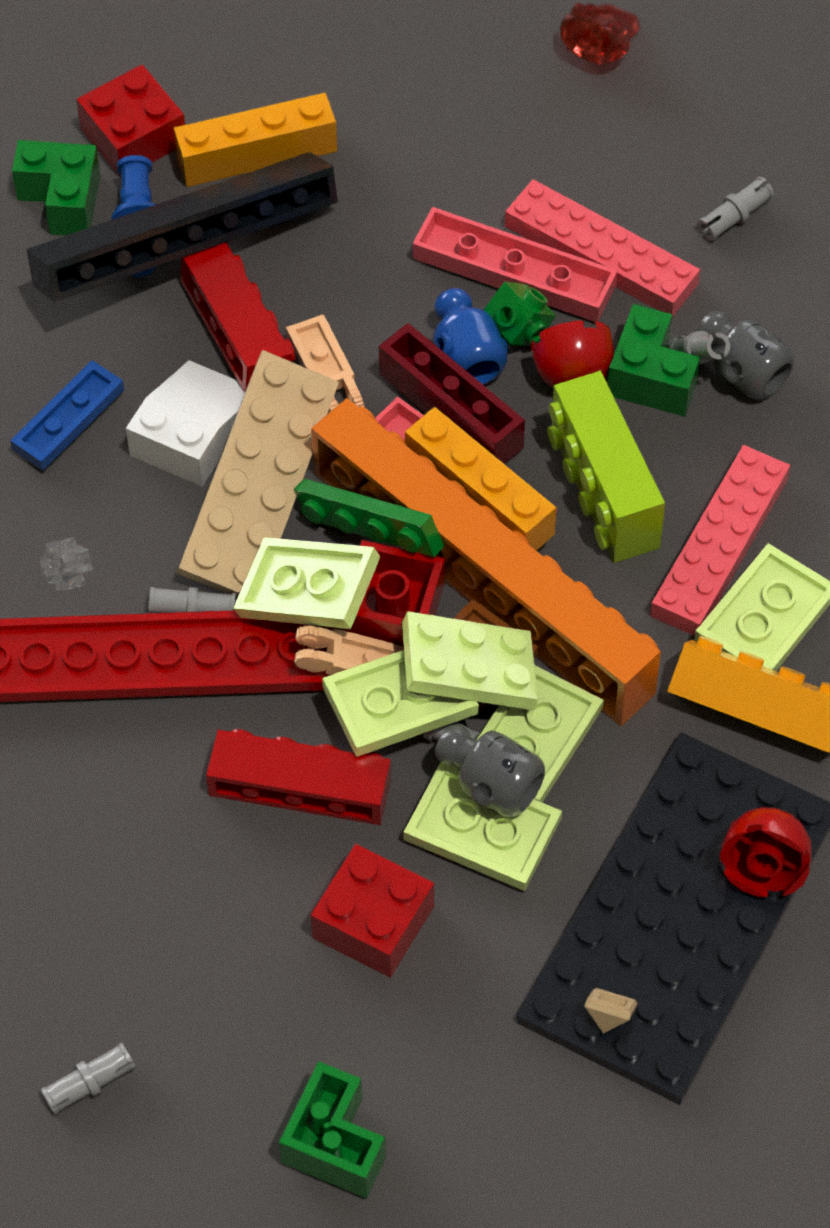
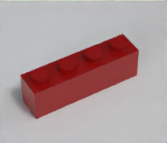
M227 242L181 258L180 282L244 393L262 350L290 362L295 361L292 343L288 338L283 339L278 330V323L274 313L271 310L267 311L264 307L257 284L255 282L250 283L245 274L241 257L238 254L234 255Z
M218 729L206 773L208 794L218 798L381 825L391 783V759L383 758L375 752H369L356 757L354 752L342 751L329 744L313 746L297 743L287 737H275L272 739L254 736L252 733L241 729L232 731Z

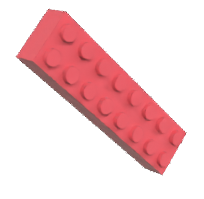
M534 179L505 211L506 228L528 240L618 270L616 288L658 311L672 314V317L699 285V268Z
M432 207L413 242V259L496 288H500L504 281L527 284L547 298L548 303L546 305L594 322L599 321L617 285L618 270Z
M742 446L652 601L651 617L695 636L698 627L717 606L788 481L790 464L748 446Z

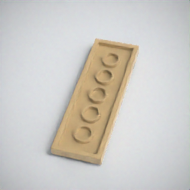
M262 350L176 574L226 594L236 593V598H238L263 538L281 539L297 497L294 488L303 480L313 453L311 428L327 415L339 381Z

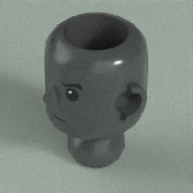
M714 310L701 320L696 331H705L709 334L719 332L728 337L730 351L726 357L721 356L722 359L713 360L715 370L730 384L753 400L769 398L784 384L792 372L794 354L791 348L754 319L741 320L733 326L728 315L722 311Z
M451 725L441 735L434 751L441 763L449 766L456 765L460 768L458 776L459 785L466 795L474 799L478 804L489 808L503 817H516L527 809L537 795L546 773L544 762L537 754L506 735L492 730L483 734L476 741L465 727Z

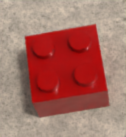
M143 64L76 98L80 129L92 144L96 145L97 150L120 178L121 175L117 171V163L123 157L139 155L149 158L153 163L176 150L174 127L185 125L184 113Z
M362 540L360 546L374 547L380 555V559L351 629L340 628V630L404 646L402 621L407 611L436 615L445 586V558L431 557L418 552L412 553L405 549Z
M355 843L310 915L312 938L391 978L435 906L434 882Z

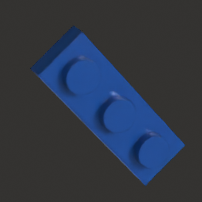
M91 360L10 440L12 450L43 471L124 391L123 380Z

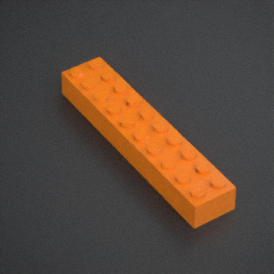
M346 398L311 428L314 475L326 485L432 515L444 547L436 556L445 558V582L467 601L470 602L474 599L512 628L531 631L532 642L538 646L537 658L563 680L603 699L602 712L620 727L656 694L661 651L650 636L644 633L639 634L626 623L620 612L612 607L607 608L594 598L593 593L584 583L580 581L575 582L563 573L561 567L553 558L547 555L542 556L532 548L522 533L517 530L511 531L499 521V518L491 508L486 505L480 506L468 496L460 483L455 480L449 481L437 471L436 466L429 458L424 455L418 456L407 447L404 439L394 431L389 432L381 426L367 408H359Z

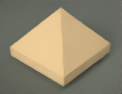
M596 988L593 989L587 998L585 1008L601 1031L605 1033L629 1021L638 1002H635L636 1000Z

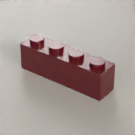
M405 324L378 346L379 374L424 413H428L432 408L436 407L503 464L524 448L525 419L411 324Z

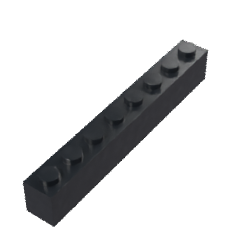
M307 152L28 248L26 251L33 286L50 300L57 302L338 203L334 168L331 164L313 153Z

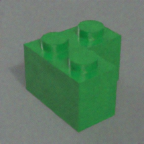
M18 140L12 167L17 200L46 202L45 208L50 235L66 236L91 227L101 175L96 145Z
M633 304L609 366L608 387L614 398L686 417L697 386L700 357L668 348L672 314Z
M318 1061L279 1141L281 1163L367 1198L386 1159V1146L384 1136L352 1123L362 1102L361 1078Z

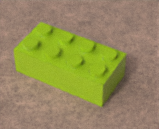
M594 372L554 385L553 403L549 404V413L552 420V426L547 428L549 441L554 451L560 450L563 455V468L566 478L570 484L576 483L580 491L578 499L581 509L586 517L591 515L596 525L594 526V533L600 549H607L613 563L660 549L665 501L602 372Z

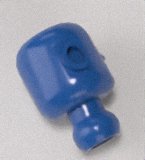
M452 288L442 292L434 304L435 313L441 320L433 334L434 344L480 383L486 385L503 372L507 364V343L501 337L494 319L483 309L472 307V299L466 291Z

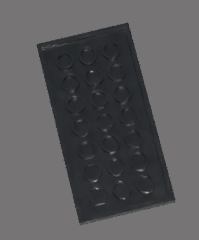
M680 732L517 1014L516 1023L681 1105L796 893L795 891L790 895L782 896L783 890L778 892L767 890L769 893L768 897H757L741 891L728 881L724 874L725 866L722 860L720 862L722 842L732 822L747 811L760 807L777 808L792 814L802 823L811 839L813 861L830 830V802ZM598 988L634 999L638 1003L629 1021L603 1033L585 1008L586 1000L593 989Z

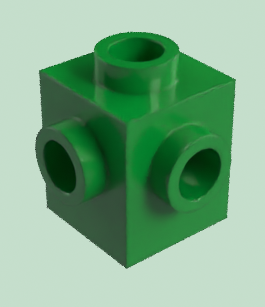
M504 281L484 308V311L494 319L501 337L510 346H531L532 340L537 344L540 341L539 333L547 329L556 317L555 313L546 305L548 300L541 292L529 287L527 284Z

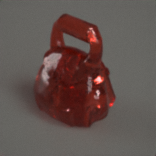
M577 2L571 13H568L563 18L559 36L561 41L567 46L566 50H569L585 61L603 66L604 64H613L625 56L630 47V38L636 35L640 29V22L636 15L611 3L596 6L592 3L582 5Z

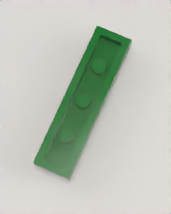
M305 478L294 488L301 504L303 515L315 524L321 523L338 528L345 533L358 534L371 538L378 543L385 542L404 548L412 553L418 552L431 557H435L444 547L430 514Z

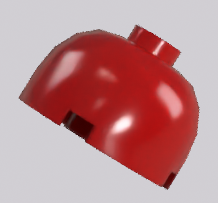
M583 320L557 324L540 332V341L536 344L532 340L530 344L534 363L541 379L547 385L554 388L556 384L601 371L605 378L609 374V366L614 356L610 327L602 322L595 321L596 328H585Z
M760 807L752 809L732 822L722 842L720 862L722 860L725 866L724 874L728 881L741 891L757 897H768L769 893L767 890L774 892L783 890L782 896L790 895L801 888L809 876L812 863L811 839L802 823L792 814L777 808Z

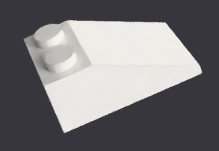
M190 360L145 398L126 427L130 456L203 487L219 462L245 394L238 380Z

